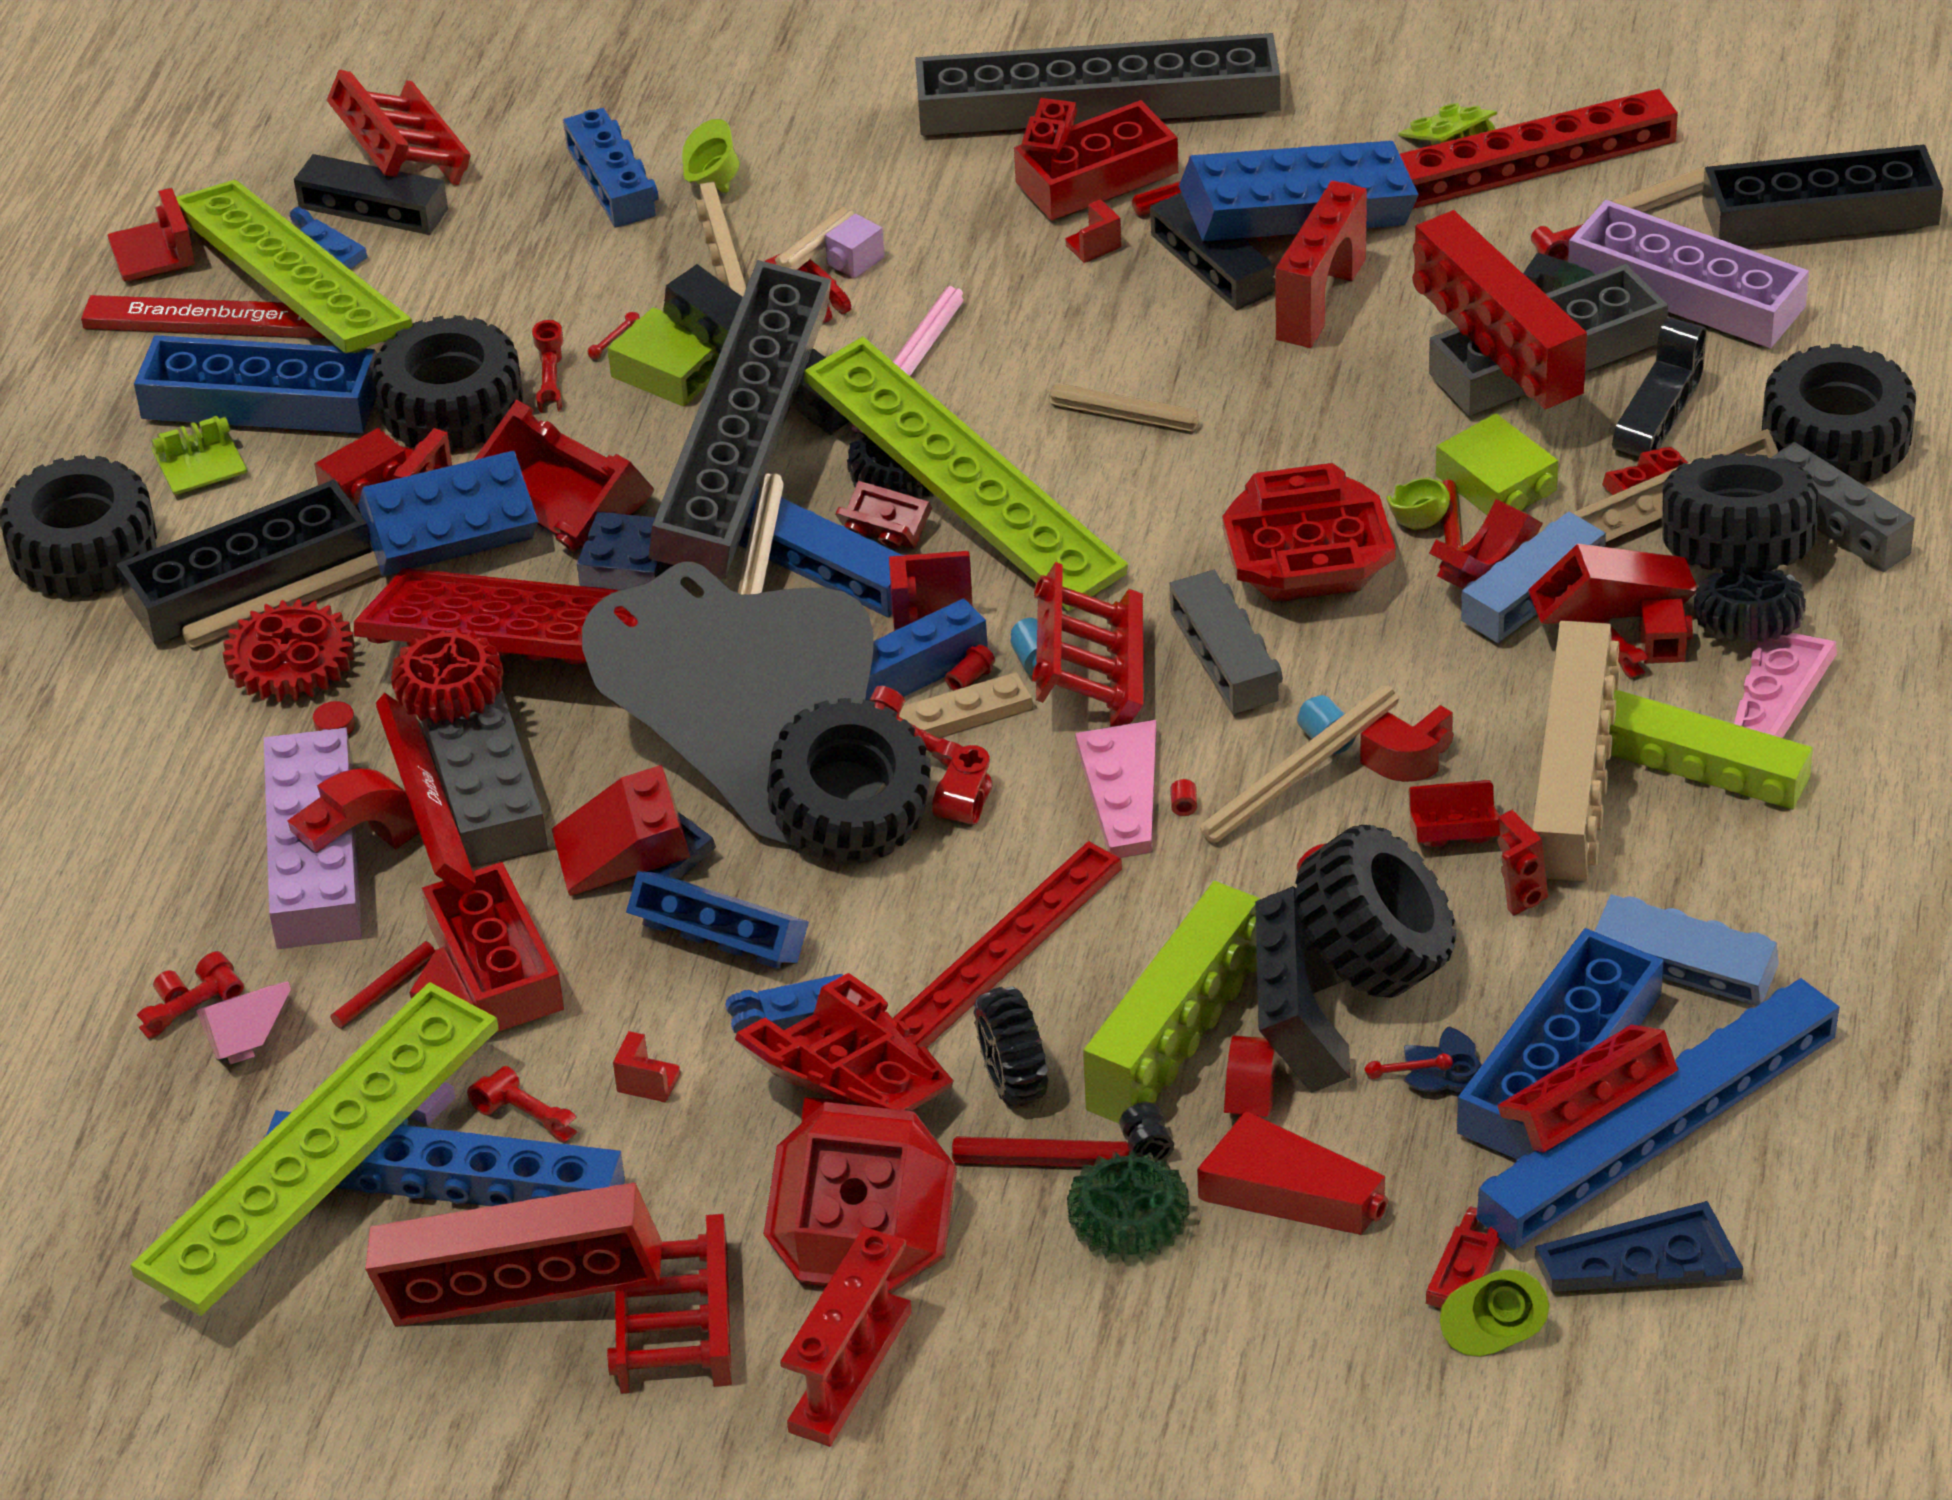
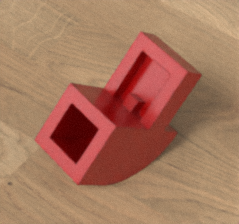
M1439 705L1415 726L1387 712L1360 733V763L1377 774L1394 781L1413 782L1435 775L1438 772L1439 753L1445 752L1453 741V712Z
M1232 1036L1227 1062L1224 1113L1243 1114L1245 1111H1248L1256 1116L1268 1117L1272 1111L1274 1077L1279 1068L1280 1055L1265 1038Z

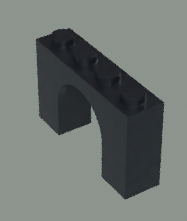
M1292 886L1255 901L1258 1028L1264 1038L1309 1091L1313 1093L1350 1078L1349 1044L1323 1014L1313 993L1346 980L1341 979L1335 973V968L1331 963H1326L1319 954L1321 951L1316 943L1311 942L1306 933L1308 928L1305 922H1301L1298 913L1300 904L1296 901V888Z

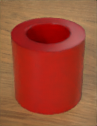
M1180 779L1173 782L1170 787L1172 811L1179 816L1193 814L1197 810L1195 783L1188 779Z
M172 970L160 973L153 982L154 989L165 1004L189 991L178 974Z

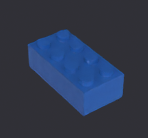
M514 451L366 486L362 489L359 501L360 512L367 523L370 542L382 576L398 573L402 568L414 569L530 540L533 538L538 523Z

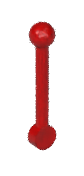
M637 312L627 313L625 321L598 345H591L588 348V356L591 359L600 358L602 350L626 329L631 327L636 320L640 319V315Z
M1442 1053L1435 1059L1381 1065L1379 1061H1371L1365 1066L1364 1070L1369 1079H1378L1383 1073L1435 1067L1446 1071L1451 1068L1453 1060L1449 1054Z

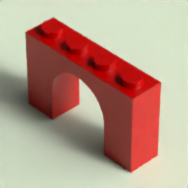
M1331 180L1275 268L1276 340L1311 349L1325 327L1327 276L1353 281L1365 262L1367 188Z

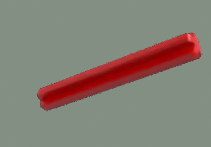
M956 1136L952 1142V1159L955 1163L1126 1168L1130 1159V1152L1126 1141Z

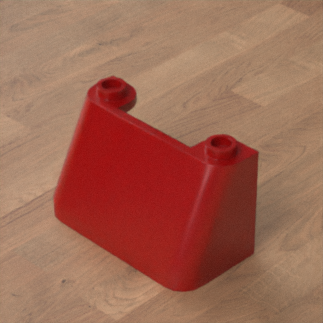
M516 400L474 460L514 451L538 519L537 525L557 535L556 540L573 552L578 547L583 549L586 540L589 541L588 534L597 512L631 515L648 501L655 489L631 461L618 454H615L614 457L610 454L608 457L597 453L562 434L551 422L538 421L532 414L534 410L530 406Z

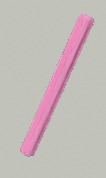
M952 286L945 288L893 360L909 376L963 303V292L960 288L955 289ZM854 424L852 425L854 432H862Z

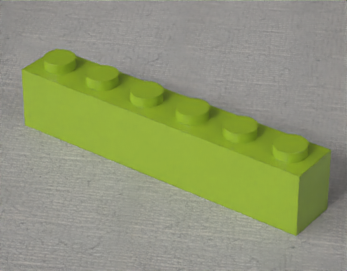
M1614 690L1613 700H1616L1615 724L1610 725L1609 734H1612L1611 756L1788 809H1794L1810 779L1813 747L1621 690Z

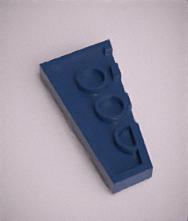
M1708 1201L1535 1246V1260L1551 1292L1742 1280L1743 1266Z

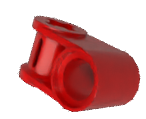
M978 745L963 746L953 754L946 773L938 783L932 803L933 816L972 825L977 824L993 786L991 777L987 774L990 756L983 747Z

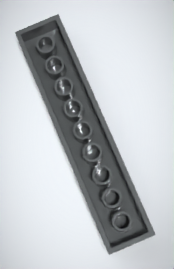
M1274 33L915 57L920 135H943L961 132L978 133L990 130L1011 131L1027 128L1030 116L1035 117L1040 98L1076 102L1077 114L1073 125L1140 100L1159 119L1194 118L1196 116L1209 115L1228 116L1238 113L1280 111V70Z
M757 260L653 522L649 559L671 565L681 562H694L705 567L714 576L726 579L758 495L761 477L767 471L826 315L831 279Z

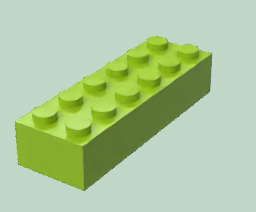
M1215 880L1211 883L1083 1049L1085 1104L1087 1111L1119 1124V1119L1125 1110L1138 1103L1149 1102L1155 1104L1157 1096L1164 1086H1170L1173 1083L1179 1066L1186 1057H1192L1195 1054L1200 1038L1208 1028L1212 1029L1216 1026L1222 1009L1229 1000L1233 1001L1237 998L1243 981L1248 974L1257 971L1255 901L1260 900L1259 897Z

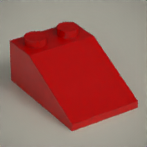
M662 765L621 777L551 828L569 896L637 875V871L647 872L691 858L675 800Z

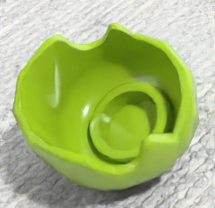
M1426 477L1414 479L1405 485L1397 484L1394 497L1386 496V500L1392 514L1400 525L1413 530L1428 529L1443 518L1450 504V494L1441 481Z

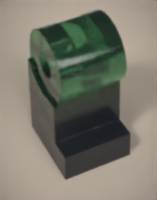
M1536 253L1523 272L1545 294L1595 275L1592 271L1577 264L1541 253Z

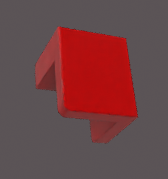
M1099 199L1088 204L1089 226L1065 238L1066 247L1083 263H1086L1122 247L1121 218Z
M628 1031L613 1061L617 1092L666 1103L680 1076V1066L649 1059L645 1034Z

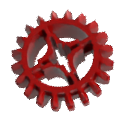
M443 628L440 634L431 635L426 632L425 638L422 640L411 638L410 647H401L400 655L393 659L391 683L395 698L398 700L399 705L406 709L407 715L416 714L420 721L429 717L432 718L435 724L441 719H448L451 723L458 717L469 720L470 713H483L484 706L494 704L495 696L501 693L502 676L504 674L499 653L496 651L495 646L489 644L487 637L478 638L475 631H470L465 635L462 634L459 628L453 633H446Z

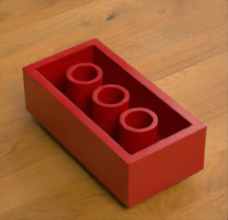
M1140 100L1072 125L1068 138L1058 154L1024 150L1021 145L1015 146V182L1052 221L1088 207V204L1099 199L1105 201L1179 173L1178 137Z
M503 862L474 870L473 874L477 884L468 894L462 893L444 880L422 887L427 923L439 948L444 947L473 1005L497 1018L499 1029L497 1032L564 1010L559 973Z

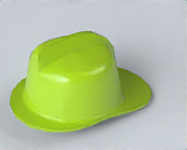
M722 119L706 121L695 128L686 139L682 149L683 175L687 182H695L699 186L700 184L714 182L716 189L722 193L729 192L730 180L739 171L740 162L733 148L731 129L726 121Z
M1505 1269L1485 1275L1452 1292L1442 1305L1439 1322L1442 1335L1452 1348L1464 1355L1480 1357L1496 1353L1538 1333L1548 1319L1550 1305L1545 1289L1536 1278L1525 1271Z

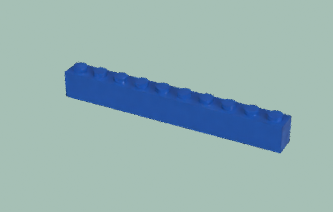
M1799 978L1786 988H1779L1769 999L1755 1008L1745 1010L1731 1024L1724 1028L1716 1029L1708 1039L1692 1049H1686L1681 1052L1675 1059L1678 1071L1546 1152L1534 1151L1530 1155H1523L1512 1167L1498 1176L1489 1177L1479 1187L1476 1219L1488 1229L1491 1226L1496 1230L1498 1237L1513 1250L1518 1249L1834 1039L1840 1006L1802 978Z

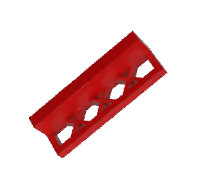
M1631 1024L1498 1104L1497 1107L1502 1118L1524 1122L1533 1150L1546 1152L1678 1071L1665 1030Z

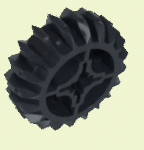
M863 432L856 433L855 441L850 443V449L848 450L849 459H847L848 472H850L851 481L855 488L858 481L919 499L923 495L934 497L930 490Z
M1760 569L1757 572L1745 573V571L1730 573L1720 570V573L1708 574V578L1700 581L1699 587L1696 588V596H1694V609L1698 625L1703 627L1704 631L1709 634L1715 633L1716 638L1727 637L1730 638L1731 642L1744 640L1746 643L1758 640L1763 643L1765 639L1777 640L1780 638V635H1790L1792 630L1800 627L1803 614L1806 611V599L1804 598L1802 583L1796 581L1795 576L1790 574L1784 575V572L1780 569L1775 571Z
M1014 986L994 988L985 994L979 995L974 1005L976 1037L984 1059V1067H986L989 1078L998 1092L999 1099H1002L1009 1107L1033 1103L1036 1099L1046 1095L1049 1082L1047 1076L1048 1068L1045 1062L1046 1055L1043 1051L1038 1025H1036L1033 1018V1011L1029 1009L1028 1001L1023 997V993Z

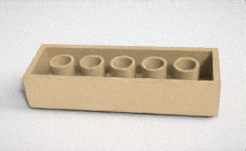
M1560 621L1532 827L1542 838L1546 879L1587 882L1589 865L1597 866L1599 840H1596L1597 830L1602 829L1603 804H1600L1601 794L1606 795L1608 778L1605 762L1606 759L1610 760L1612 749V734H1609L1610 725L1615 724L1616 700H1613L1614 690H1619L1620 665H1618L1619 641H1612L1611 624Z

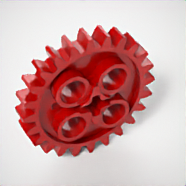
M297 599L293 606L288 607L286 602L281 600L277 609H273L270 605L265 604V613L259 614L251 610V620L238 619L239 629H229L230 639L223 642L225 651L222 653L228 678L234 679L237 689L245 686L246 693L249 696L259 691L261 700H265L271 694H275L277 702H281L285 694H291L292 699L298 701L299 693L304 691L310 697H313L315 687L318 686L328 690L329 679L341 681L340 671H349V661L355 659V642L349 621H343L341 612L332 614L330 605L318 610L317 601L311 602L307 607H302L301 599Z

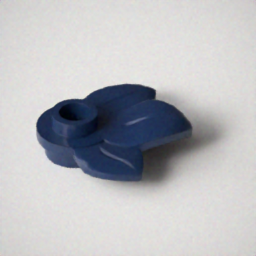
M1449 1026L1440 1037L1439 1047L1405 1045L1404 1056L1406 1062L1435 1059L1442 1053L1449 1054L1453 1060L1451 1068L1446 1071L1440 1070L1437 1067L1411 1070L1412 1072L1405 1077V1082L1414 1089L1424 1092H1437L1444 1089L1462 1092L1482 1066L1475 1056V1043L1461 1031Z

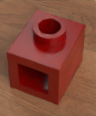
M1682 599L1641 600L1639 634L1642 650L1648 658L1644 660V664L1685 662L1687 640H1692L1693 623L1691 615H1684Z

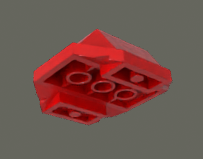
M1334 463L1254 473L1245 484V490L1234 499L1222 515V529L1237 581L1250 583L1272 602L1361 591L1381 568L1396 560V547L1380 496L1364 484L1347 477L1346 472Z
M824 1102L776 1147L763 1234L801 1284L825 1287L863 1226L906 1240V1247L886 1278L887 1291L892 1294L926 1268L932 1267L945 1258L957 1167L914 1111ZM856 1186L867 1188V1196L861 1203L857 1205L846 1203V1195L850 1189Z

